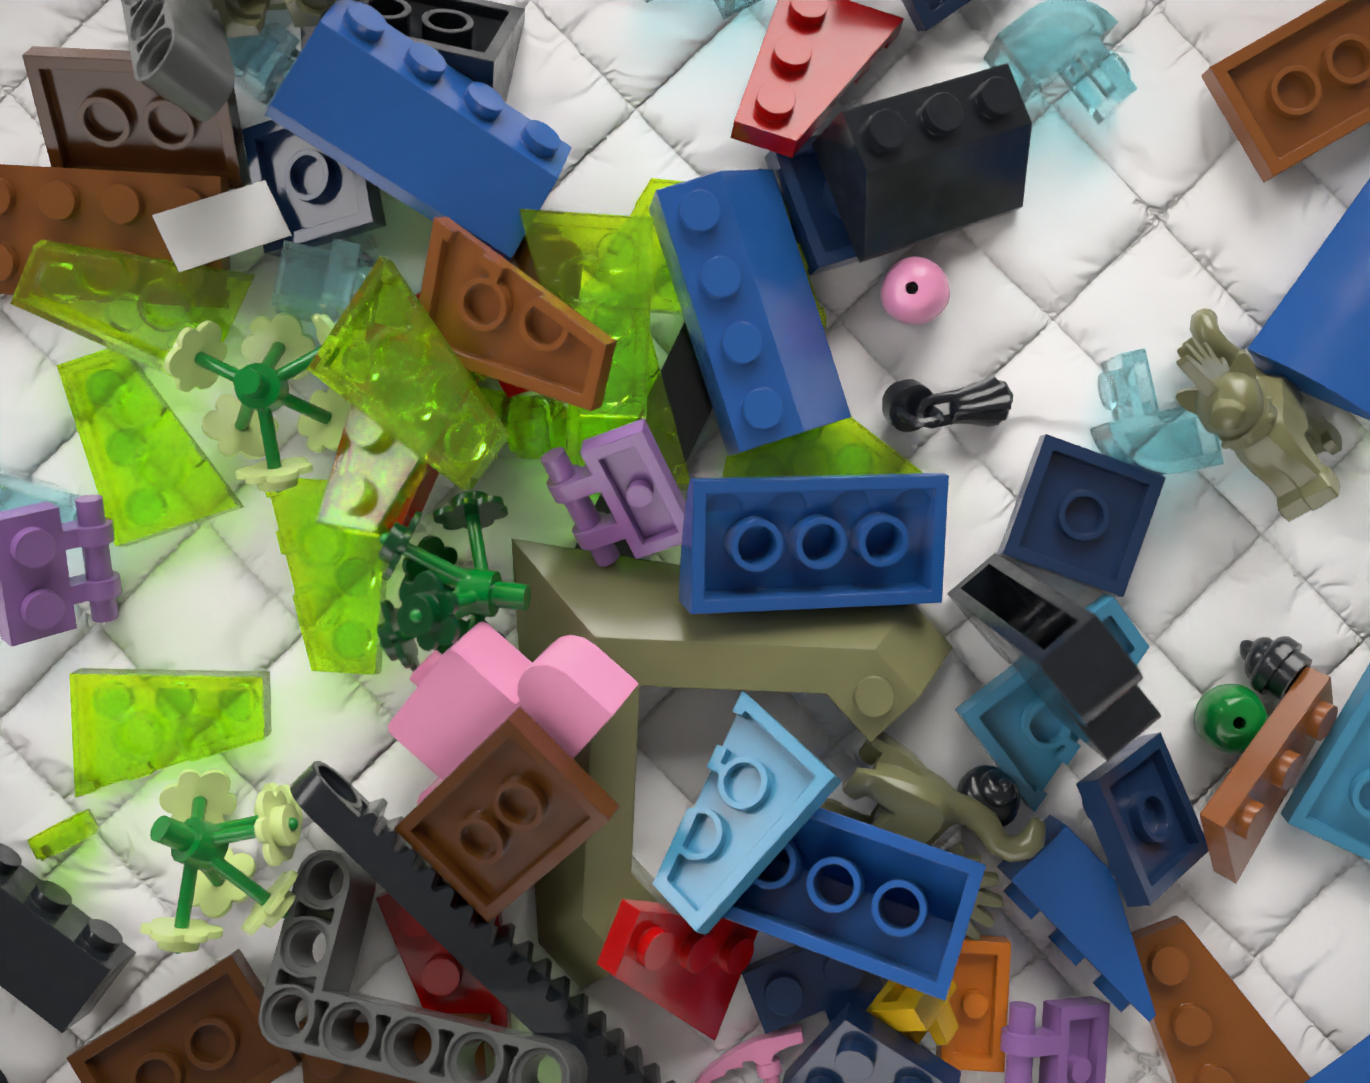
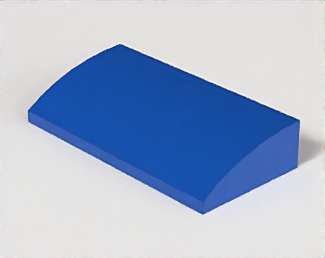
M1370 178L1247 348L1256 366L1264 373L1283 376L1291 381L1300 392L1369 421Z
M945 473L690 479L682 531L679 602L691 614L942 603L949 475Z

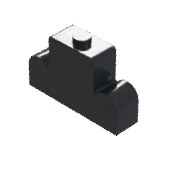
M996 553L947 593L990 646L1008 664H1012L1055 717L1107 762L1162 717L1137 685L1143 680L1141 671L1097 615Z

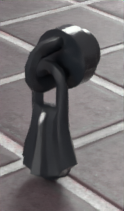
M994 374L967 387L933 394L929 388L917 380L905 379L891 384L886 389L882 398V412L886 421L901 432H914L922 427L932 429L952 424H972L991 427L999 425L1008 418L1014 394L1006 381L998 380ZM949 403V414L943 415V412L935 405Z

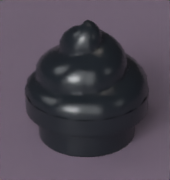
M1280 636L1274 640L1269 637H1260L1254 641L1243 640L1239 645L1240 655L1245 661L1244 671L1250 680L1252 689L1262 696L1271 693L1279 700L1283 699L1306 666L1310 667L1313 661L1301 652L1302 644L1289 636Z
M981 765L971 769L962 776L957 791L975 798L994 811L1003 827L1015 819L1020 807V794L1015 780L1009 774L996 766Z

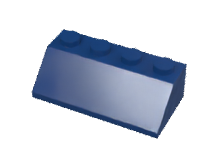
M337 0L322 17L264 114L269 119L429 220L433 221L434 217H449L496 253L502 255L507 261H510L555 185L572 149L571 146L560 139L550 126L541 121L529 119L505 103L495 89L485 83L472 81L447 64L437 50L427 44L414 42L387 24L384 17L376 9L365 3L353 0Z
M773 169L718 171L656 190L649 211L728 457L852 417Z
M819 807L724 914L723 918L946 1001L986 865Z

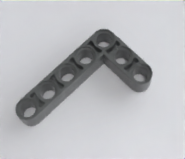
M121 0L136 80L198 121L205 122L215 116L227 102L235 83V69L219 10H213L210 0Z
M319 850L310 854L300 864L297 871L298 877L291 891L295 894V899L289 908V914L283 920L259 1009L258 1022L260 1030L269 1043L280 1048L420 1083H539L538 1067L541 1060L548 1055L553 1057L560 1066L562 1072L561 1083L587 1082L588 1066L584 1055L576 1046L566 1041L350 991L376 890V881L347 853ZM341 867L344 875L343 885L340 892L333 897L329 888L330 879L333 873ZM322 932L326 940V951L323 958L317 963L312 953L313 944L316 937ZM304 1000L308 1008V1020L305 1027L300 1030L296 1024L295 1013L298 1004ZM361 1013L366 1016L369 1023V1035L362 1046L358 1044L354 1036V1024ZM422 1026L430 1033L432 1040V1050L424 1062L420 1061L414 1050V1038ZM483 1041L488 1042L492 1046L496 1055V1066L488 1078L480 1074L475 1064V1053Z

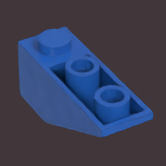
M1049 814L1043 820L1046 825L1044 847L1030 860L1013 863L1003 860L997 866L1011 881L1003 892L1031 920L1041 912L1056 927L1048 938L1075 966L1086 958L1101 975L1092 983L1121 1013L1131 1004L1150 1022L1156 1014L1116 881L1112 877L1109 868L1066 824Z

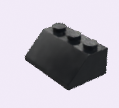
M353 0L365 3L376 9L384 17L387 24L414 42L427 44L437 50L447 64L472 81L485 83L495 89L506 103L525 21V8L488 0ZM316 26L300 27L301 51Z
M1008 63L841 111L812 143V146L859 263L1015 212L1022 208L1032 121Z

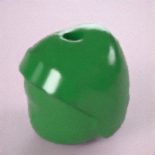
M1224 684L1210 689L1200 698L1194 711L1193 725L1197 735L1213 748L1225 753L1239 754L1247 749L1269 717L1264 705L1251 689L1240 684Z

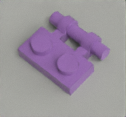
M644 418L583 440L580 454L586 464L585 466L573 465L563 447L553 448L541 457L540 461L549 476L546 482L548 490L556 503L565 505L575 523L572 528L575 539L581 549L591 552L598 566H608L619 558L620 552L615 542L626 539L636 559L682 543L686 502ZM601 492L611 513L598 512L590 495Z
M91 494L75 498L77 520L61 523L59 507L49 501L0 511L1 640L11 647L76 629L74 604L89 601L91 617L94 622H110L119 617L116 598L122 594L121 578L119 572L112 570L109 544L115 540L113 520L105 517L103 497L101 495ZM81 547L85 574L69 577L66 550Z
M1093 996L1043 1001L1042 1027H1035L1036 1006L1023 1001L1010 1002L1008 1025L1001 1028L1000 1049L1006 1053L1005 1083H1032L1034 1057H1040L1038 1083H1105L1110 1003Z

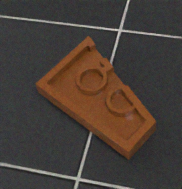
M434 217L410 350L589 411L602 407L617 341L449 217Z
M1307 666L1303 669L1199 814L1213 871L1235 884L1239 881L1290 787L1296 781L1317 740L1322 741L1335 723L1338 707L1333 705L1330 676Z
M1175 915L1131 932L1156 1014L1150 1021V1025L1172 1083H1304L1311 1078L1184 920Z

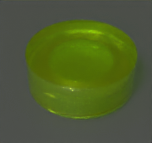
M89 808L41 831L26 841L36 860L43 862L97 834L100 827Z

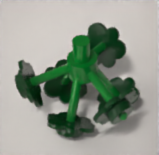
M482 491L463 492L451 498V506L441 507L433 512L434 522L443 524V528L446 530L468 529L474 569H462L455 564L458 560L457 551L452 547L444 546L442 540L436 536L428 535L424 537L418 546L409 543L423 514L417 510L408 527L395 521L390 532L383 533L380 536L379 541L383 546L377 558L389 563L382 579L388 581L401 556L405 557L402 562L405 577L402 579L398 591L399 599L402 603L399 609L395 608L390 600L381 602V610L385 621L377 625V633L380 640L379 646L384 649L391 661L400 660L404 668H410L414 672L420 665L415 638L422 650H438L443 655L477 623H487L486 617H495L499 608L524 611L529 608L531 600V587L529 584L502 582L499 571H492L488 568L482 529L491 526L494 520L508 515V508L504 505L502 497L488 496L486 492ZM468 615H471V618L468 619L467 622L462 619Z

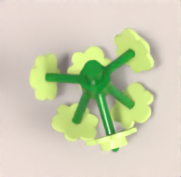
M282 312L275 315L273 320L265 316H259L252 321L250 326L252 334L248 335L241 344V352L244 358L252 364L246 365L242 369H237L223 362L227 356L228 348L226 344L220 342L222 330L217 323L208 320L199 324L196 329L191 327L182 329L165 358V371L170 376L176 378L175 386L182 392H190L195 386L200 389H208L216 382L218 376L233 382L236 397L231 394H223L218 397L215 404L216 410H211L205 414L201 427L208 438L218 441L217 447L223 456L234 457L240 452L249 459L257 460L264 456L266 457V460L258 462L256 465L243 467L235 472L238 480H245L246 484H257L259 491L279 493L298 485L297 478L299 475L313 471V465L311 462H308L306 457L280 459L276 436L279 424L273 417V411L285 406L301 413L297 424L298 431L302 436L308 438V448L316 453H320L326 448L333 451L344 448L350 439L353 424L358 419L359 409L354 404H351L352 391L344 384H334L327 392L324 390L315 391L311 395L309 402L289 393V379L304 378L311 367L329 357L333 359L336 367L343 375L347 374L352 380L360 376L359 370L353 361V358L360 355L355 335L350 332L343 322L333 323L325 313L321 315L316 313L311 316L312 322L317 329V338L321 344L317 348L315 339L309 334L302 333L303 325L300 319L292 313Z
M186 769L179 774L178 783L167 785L160 793L159 804L164 811L172 815L171 817L166 815L160 816L154 822L150 838L156 843L171 848L173 860L184 864L176 917H159L152 919V922L142 923L140 933L150 935V939L158 941L157 947L159 949L180 954L199 950L200 943L207 942V939H218L223 936L224 929L222 927L209 925L203 920L190 919L192 907L200 906L205 916L217 919L230 911L233 902L241 903L251 897L256 903L251 910V914L241 927L250 936L262 924L272 928L281 918H285L289 914V908L295 899V894L289 891V889L297 879L298 873L294 870L283 872L274 884L265 890L252 880L256 872L254 859L246 853L234 855L233 851L229 848V843L257 838L262 843L263 856L269 866H279L283 861L291 860L296 844L300 839L303 815L302 809L292 797L289 785L278 786L274 782L265 784L262 792L258 794L254 807L255 816L224 822V815L235 811L237 798L229 792L231 781L224 771L212 769L201 775L195 769Z

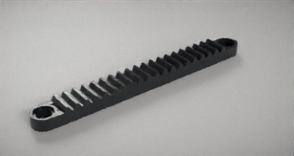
M314 761L290 785L292 797L299 807L533 1034L566 1041L579 1049L584 1055L588 1066L586 1083H661L660 1066L656 1062L643 1066L642 1049L638 1045L625 1049L624 1031L621 1028L606 1032V1014L602 1010L588 1015V996L585 993L569 997L570 979L566 975L551 979L552 961L549 958L533 962L534 944L530 940L519 944L513 942L516 926L512 922L497 927L494 924V918L488 923L394 830L404 817L399 816L387 820L384 817L388 802L384 798L369 802L341 774L321 761ZM670 1080V1081H667V1082H665V1083H676V1082H675L674 1080Z

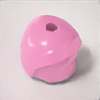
M914 256L901 259L894 263L884 276L880 295L881 304L891 317L901 323L911 325L928 323L937 318L949 304L950 288L946 275L936 263L926 258ZM918 285V291L915 294H908L907 290L909 287Z

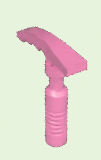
M801 1023L767 1034L754 1036L736 1045L711 1062L700 1073L695 1083H711L725 1076L726 1070L743 1068V1062L745 1061L755 1062L757 1075L764 1080V1083H780L779 1074L782 1073L780 1058L774 1055L780 1050L804 1043Z

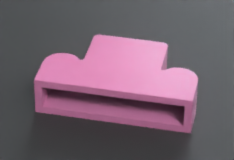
M479 622L444 652L443 655L438 650H435L419 665L409 678L417 688L389 722L388 730L395 739L438 776L420 794L417 801L418 805L519 706L574 758L614 715L639 683L595 644L583 637L569 635L558 638L532 663L488 623Z

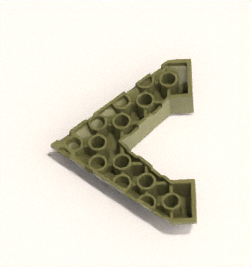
M512 538L514 583L529 584L531 587L529 608L526 611L516 610L519 651L533 663L558 638L569 635L583 637L595 644L639 683L614 715L573 758L620 806L604 826L534 884L538 943L582 989L611 975L596 963L622 899L670 904L652 884L654 881L652 875L632 855L640 686L825 694L855 728L872 742L919 699L953 647L914 604L691 614L679 602V564L619 556L614 563L601 567L597 565L591 552L587 550Z

